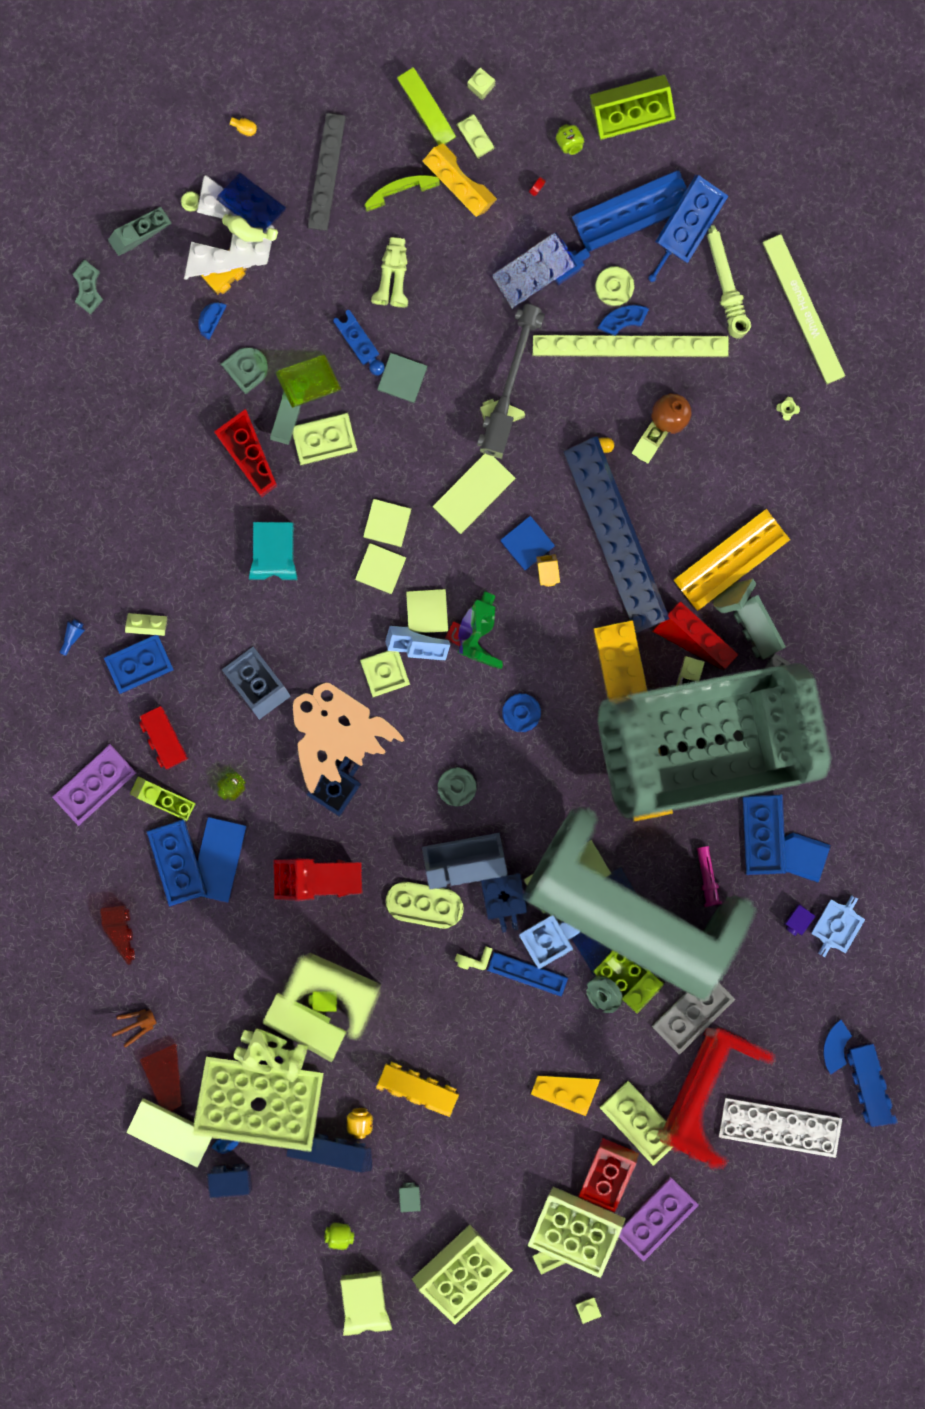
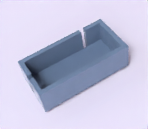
M500 833L422 847L429 890L447 887L449 883L453 886L507 876Z

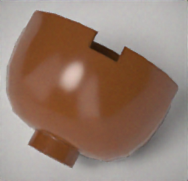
M669 393L663 395L653 406L652 420L655 426L663 432H671L670 434L681 432L688 425L692 416L689 402L678 394Z

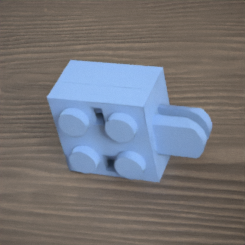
M551 915L521 932L519 936L538 969L573 950L569 939L579 934L580 931L563 921L559 923L556 917Z

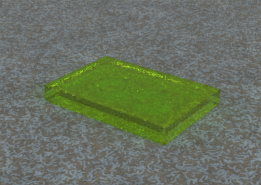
M325 354L276 372L292 408L341 390Z

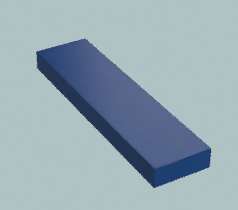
M496 952L493 953L487 970L561 997L568 980L567 977L541 968L538 969L536 966Z

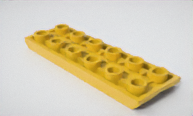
M765 509L674 579V582L698 611L790 539L769 511Z

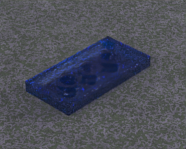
M555 232L498 270L492 277L511 308H515L577 265L561 238Z

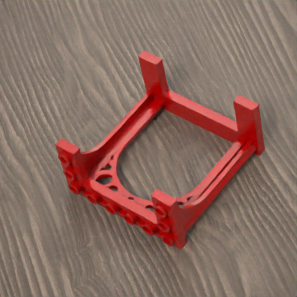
M706 1028L703 1034L705 1036L664 1128L659 1129L657 1136L661 1137L660 1142L679 1152L686 1153L688 1156L703 1161L717 1169L718 1165L724 1167L727 1160L716 1154L707 1143L702 1131L701 1117L706 1099L728 1051L732 1048L755 1060L762 1059L769 1063L772 1062L774 1055L719 1029Z

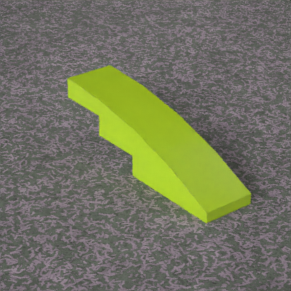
M414 67L397 77L398 82L408 95L410 102L438 145L446 144L456 138Z

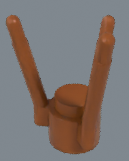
M143 1009L138 1012L117 1016L118 1020L136 1016L140 1017H137L138 1022L112 1033V1036L115 1037L137 1026H140L141 1029L144 1028L124 1044L126 1048L146 1032L154 1029L153 1025H156L157 1022L151 1009L148 1011Z

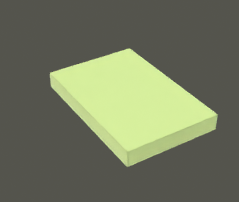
M348 413L296 425L294 428L293 437L300 465L357 451Z

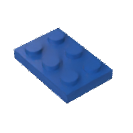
M154 635L104 658L119 694L174 670L159 635Z

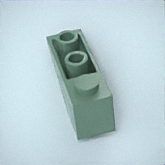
M162 207L115 229L108 241L117 255L120 256L169 226L171 221Z

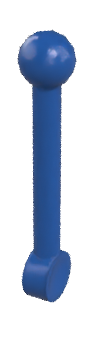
M666 250V254L664 255L663 259L655 269L654 273L648 277L650 282H654L656 280V275L658 274L659 270L665 263L668 256L672 254L668 250Z

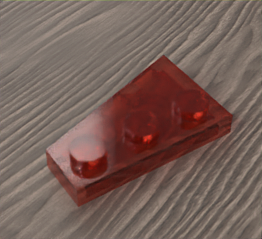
M177 1043L140 1059L160 1107L168 1111L182 1106Z

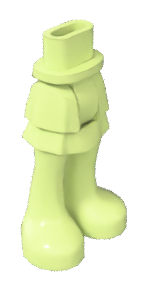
M392 237L389 240V245L386 246L387 250L382 258L380 287L371 297V302L374 304H388L391 273H395L390 304L403 308L408 306V299L403 294V280L405 271H407L406 264H408L405 253L407 248L404 247L405 239Z

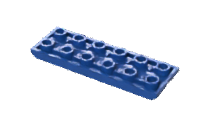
M675 171L582 211L572 218L588 252H591L670 218L687 188L680 171Z

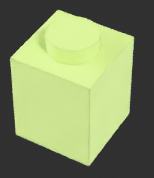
M481 68L467 82V88L481 100L495 86V80Z

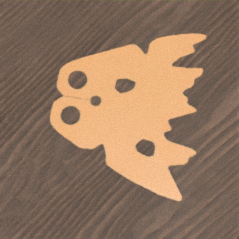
M330 683L319 685L314 689L313 695L305 693L297 697L293 702L294 724L300 732L306 734L298 742V754L304 780L310 793L314 792L322 774L331 782H341V777L335 765L336 759L343 761L344 757L347 756L362 766V758H364L365 752L370 754L386 753L374 736L383 737L390 742L393 738L401 742L404 741L401 734L387 721L377 716L369 719L370 711L367 707ZM324 690H329L333 693L331 701L326 702L321 698V693ZM309 701L313 706L312 711L308 713L303 712L300 708L301 703ZM326 710L328 715L322 716L321 711ZM345 715L349 719L350 726H343L338 722V718ZM319 750L326 752L328 756L326 761L320 762L318 760L317 752Z

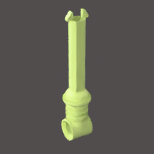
M713 225L708 229L709 234L707 238L723 291L720 305L726 309V317L729 318L727 320L729 334L734 338H741L750 330L751 322L744 314L745 310H742L744 306L741 304H743L742 300L744 297L735 289L720 233ZM735 323L742 324L743 331L737 330Z

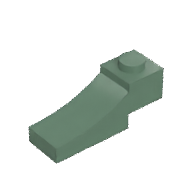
M287 380L270 440L289 445L306 393V384Z

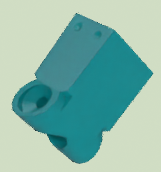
M253 522V562L249 580H265L273 575L282 580H298L294 565V523Z

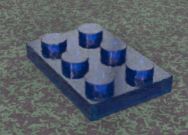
M239 173L216 199L235 215L244 218L251 227L262 228L263 233L286 210L284 205L242 173Z

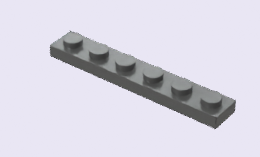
M326 113L308 229L328 232L346 116Z

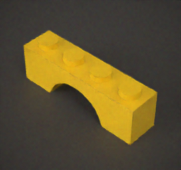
M444 143L434 147L423 159V162L476 217L485 213L497 198L484 185L475 183L460 170L456 162L457 157Z

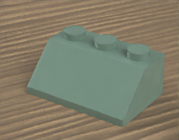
M758 595L749 599L743 609L735 610L733 616L738 624L742 623L744 630H742L743 635L747 641L751 640L754 646L751 649L756 658L760 657L763 660L786 647Z

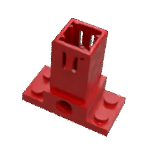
M313 859L273 860L274 899L309 900L314 899V895H337V897H342L349 894H362L361 863H350L342 860H336L337 863H313Z

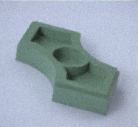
M84 259L72 274L79 284V295L75 302L91 315L103 300L96 289V280L100 271Z

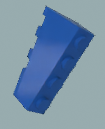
M868 1043L849 1048V1054H846L850 1066L853 1065L855 1073H852L854 1084L859 1086L860 1092H857L859 1103L864 1104L865 1111L862 1114L865 1123H869L871 1127L897 1123L896 1116H891L890 1109H892V1103L888 1094H885L884 1091L886 1090V1083L883 1075H880L879 1072L881 1067L874 1044Z

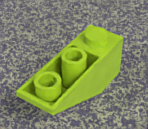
M139 776L130 792L137 799L186 821L196 804Z

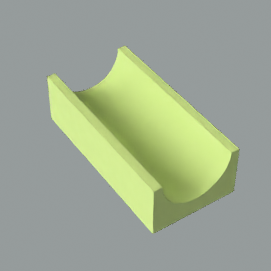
M308 953L301 959L282 1005L290 1007L299 998L301 993L310 989L325 988L332 990L342 996L349 1005L353 1021L350 1035L358 1038L382 984L317 955Z

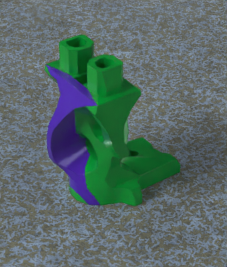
M484 591L481 601L476 600L461 622L458 635L460 647L457 653L496 669H502V660L490 655L478 644L479 638L493 629L495 620V606H492L495 595Z

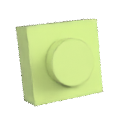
M594 1297L576 1304L582 1323L601 1317Z

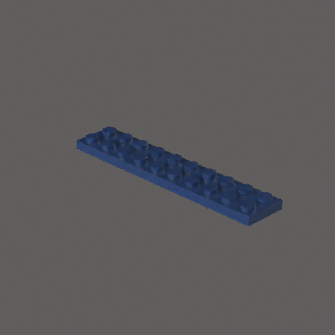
M593 437L564 451L630 621L633 620L635 633L669 620L598 437Z

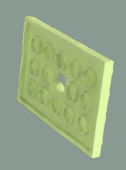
M206 1057L193 1135L311 1151L323 1073L301 1070L298 1077L292 1082L287 1078V1074L281 1071L272 1070L270 1074L259 1073L242 1068V1062ZM257 1097L263 1098L266 1102L265 1109L259 1112L251 1108V1102Z

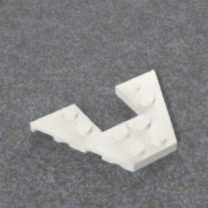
M204 175L197 208L198 213L223 218L228 213L233 216H241L250 227L262 228L263 233H267L268 228H274ZM232 234L229 251L191 242L184 279L203 274L207 276L210 273L228 272L231 269L240 267L244 269L253 265H265L269 258L271 240L263 238V242H245Z

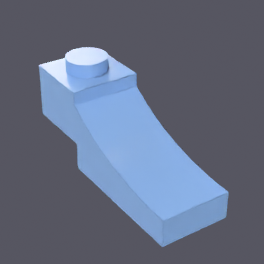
M389 626L385 640L388 651L407 652L408 657L446 660L450 647L449 640L421 635L409 630V627Z

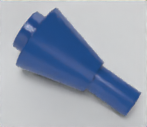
M74 619L72 622H67L65 642L60 650L61 654L67 656L71 645L85 631L83 623Z

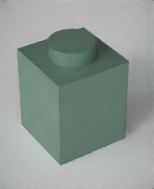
M415 1182L403 1183V1186L399 1187L401 1212L421 1211L419 1185H415Z

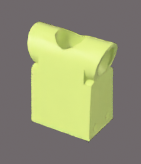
M381 1271L342 1276L341 1286L346 1317L343 1336L360 1334L365 1330L375 1332L393 1330L385 1309Z

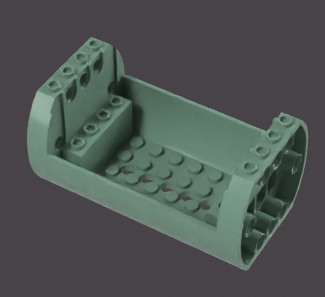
M793 663L602 701L599 707L598 728L612 798L616 808L626 819L818 781L826 776L829 769L830 753L815 679L808 668L802 663ZM736 730L742 733L741 741H736L733 737ZM717 734L722 735L724 738L722 745L715 743V736ZM698 738H702L705 741L703 749L696 746ZM680 741L686 744V751L683 753L677 749V744ZM661 745L667 747L668 753L666 756H661L658 752Z
M586 807L572 808L538 864L522 899L689 994L705 1001L727 969L747 932L756 911L752 907L753 903L743 897L727 896L724 903L718 906L703 932L700 933L579 864L577 860L594 830L593 826L597 818L594 817L596 813Z

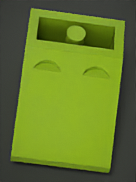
M614 950L593 972L597 976H604L612 980L620 989L623 1001L637 1014L664 986L649 970Z

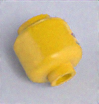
M355 1108L347 1115V1131L354 1138L363 1139L372 1132L373 1117L367 1109Z

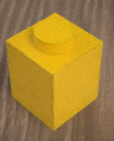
M556 554L536 557L540 585L554 586L556 583H560Z

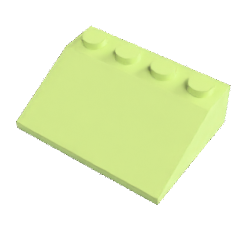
M553 1187L528 1246L601 1278L626 1218Z
M469 1225L419 1271L412 1280L419 1291L447 1318L456 1324L513 1270L485 1239Z

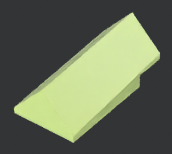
M277 993L263 1024L300 1045L308 1046L310 1051L332 1062L347 1031L330 1024L331 1018L296 1001L290 1007L282 1005L285 996Z

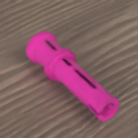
M709 846L696 848L703 879L701 890L704 891L706 903L704 906L722 904L717 890L719 885L715 883Z

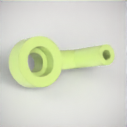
M485 946L480 961L457 954L455 962H458V967L467 970L469 966L485 970L492 948Z

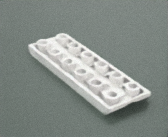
M725 1098L719 1137L836 1158L842 1118Z

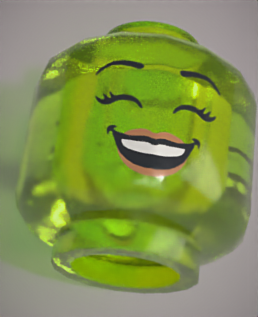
M228 772L217 782V794L224 801L226 799L235 801L245 791L246 782L237 772Z

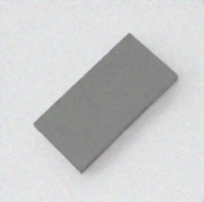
M719 982L705 1001L686 992L652 1027L680 1055L735 999Z

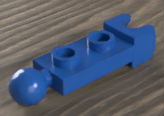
M346 310L348 321L342 323L338 318H335L333 320L334 324L363 366L369 362V370L372 374H382L385 369L382 361L375 359L379 352L351 311Z

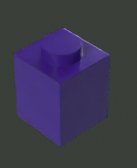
M797 904L784 923L788 926L786 930L794 936L797 933L803 935L815 918V915Z

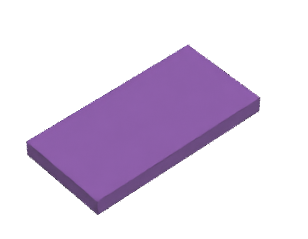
M109 744L52 798L80 826L137 772Z
M669 1177L623 1224L618 1237L642 1261H645L699 1204Z

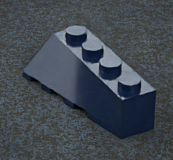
M316 1133V1136L313 1137L311 1151L290 1148L287 1150V1157L360 1173L372 1170L371 1148L365 1147V1143L354 1141L353 1144L346 1143L347 1139L335 1137V1140L328 1139V1135Z

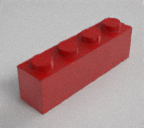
M245 409L214 431V433L262 498L276 488L277 484Z
M681 601L668 614L669 620L661 622L653 630L654 633L722 670H725L738 656L729 645Z

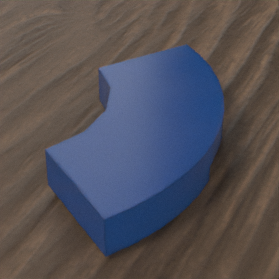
M628 305L613 310L601 321L597 329L616 336L621 329L627 326L641 327L649 308L639 305Z
M841 1019L829 1030L824 1044L823 1057L830 1075L847 1064L844 1058V1048L852 1035Z

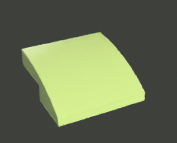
M446 589L406 592L409 630L416 633L448 631Z

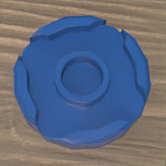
M518 693L511 696L505 702L502 709V717L510 729L516 732H527L538 724L541 718V708L534 697Z

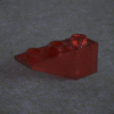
M126 905L100 908L103 930L127 965L133 964L132 960H135V950L130 946V940H133L132 928L128 929V921H131L130 910L126 909Z

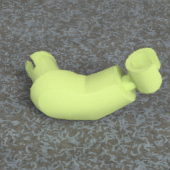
M228 213V215L225 214L222 218L223 224L228 226L229 231L245 242H263V238L274 241L277 238V229L268 228L267 233H263L262 228L250 227L241 216H233Z

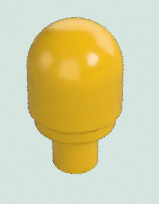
M232 117L230 125L237 127V131L243 135L253 136L257 131L256 124L246 118L238 120Z
M598 438L604 453H609L614 449V442L611 438Z

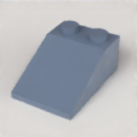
M254 647L222 669L259 720L291 697L284 685Z

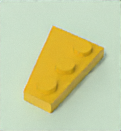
M538 1075L531 1095L586 1116L600 1079Z

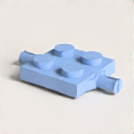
M851 895L846 905L838 904L830 899L814 926L811 934L820 938L824 943L818 952L823 957H826L830 947L837 948L846 953L865 921L864 918L852 910L858 900Z

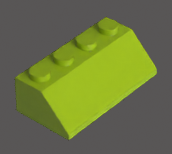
M665 75L590 95L592 111L600 139L675 120L671 88Z

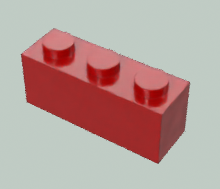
M162 706L139 716L141 719L139 725L143 732L147 731L150 737L147 741L152 750L156 749L159 755L156 759L161 768L165 767L168 770L188 760Z

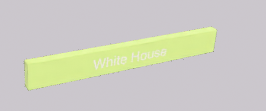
M780 234L763 242L764 248L826 385L845 377L782 235Z

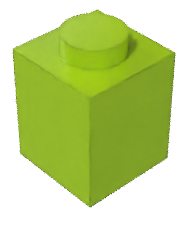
M313 991V995H309V1007H313L314 1011L336 1012L337 993L334 991Z

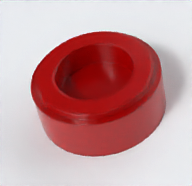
M539 177L529 193L536 196L546 183V180Z

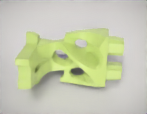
M256 1028L255 1032L244 1030L241 1042L249 1044L248 1049L237 1047L234 1058L242 1062V1068L267 1074H270L272 1070L281 1071L287 1074V1078L290 1081L294 1082L303 1066L308 1046L298 1044L296 1049L291 1051L282 1049L287 1043L286 1040ZM275 1042L277 1043V1047H269L268 1043ZM274 1059H281L283 1063L277 1064ZM260 1060L266 1061L267 1066H261L259 1064Z

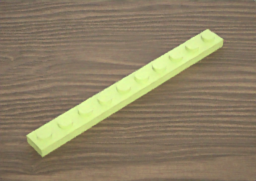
M533 335V356L728 357V336Z

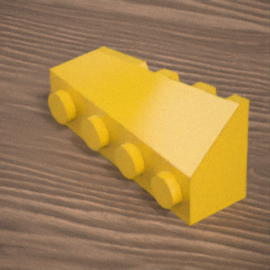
M395 1062L386 1063L377 1084V1089L383 1091V1088H385L392 1095L404 1096L410 1102L419 1105L423 1104L424 1107L450 1117L459 1093H456V1088L445 1085V1087L437 1085V1080L430 1077L423 1079L419 1077L420 1073L411 1069L406 1072L401 1069V1065Z

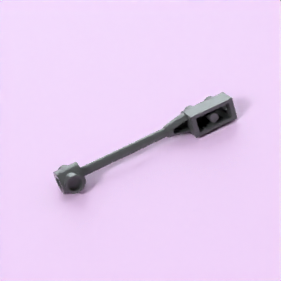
M524 304L522 309L518 308L515 319L519 320L518 325L522 327V331L503 395L500 397L490 417H485L483 427L486 428L484 435L480 434L477 443L478 446H481L480 451L482 453L500 459L503 457L514 417L507 415L510 395L530 330L541 329L545 313H541L542 310L534 305Z

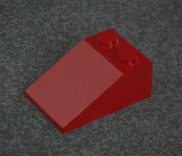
M602 1138L578 1197L615 1212L637 1163L639 1153Z

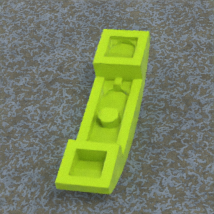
M411 176L396 180L384 186L370 197L365 204L366 211L384 206L385 201L383 197L419 185L421 192L440 185L439 178L434 176Z

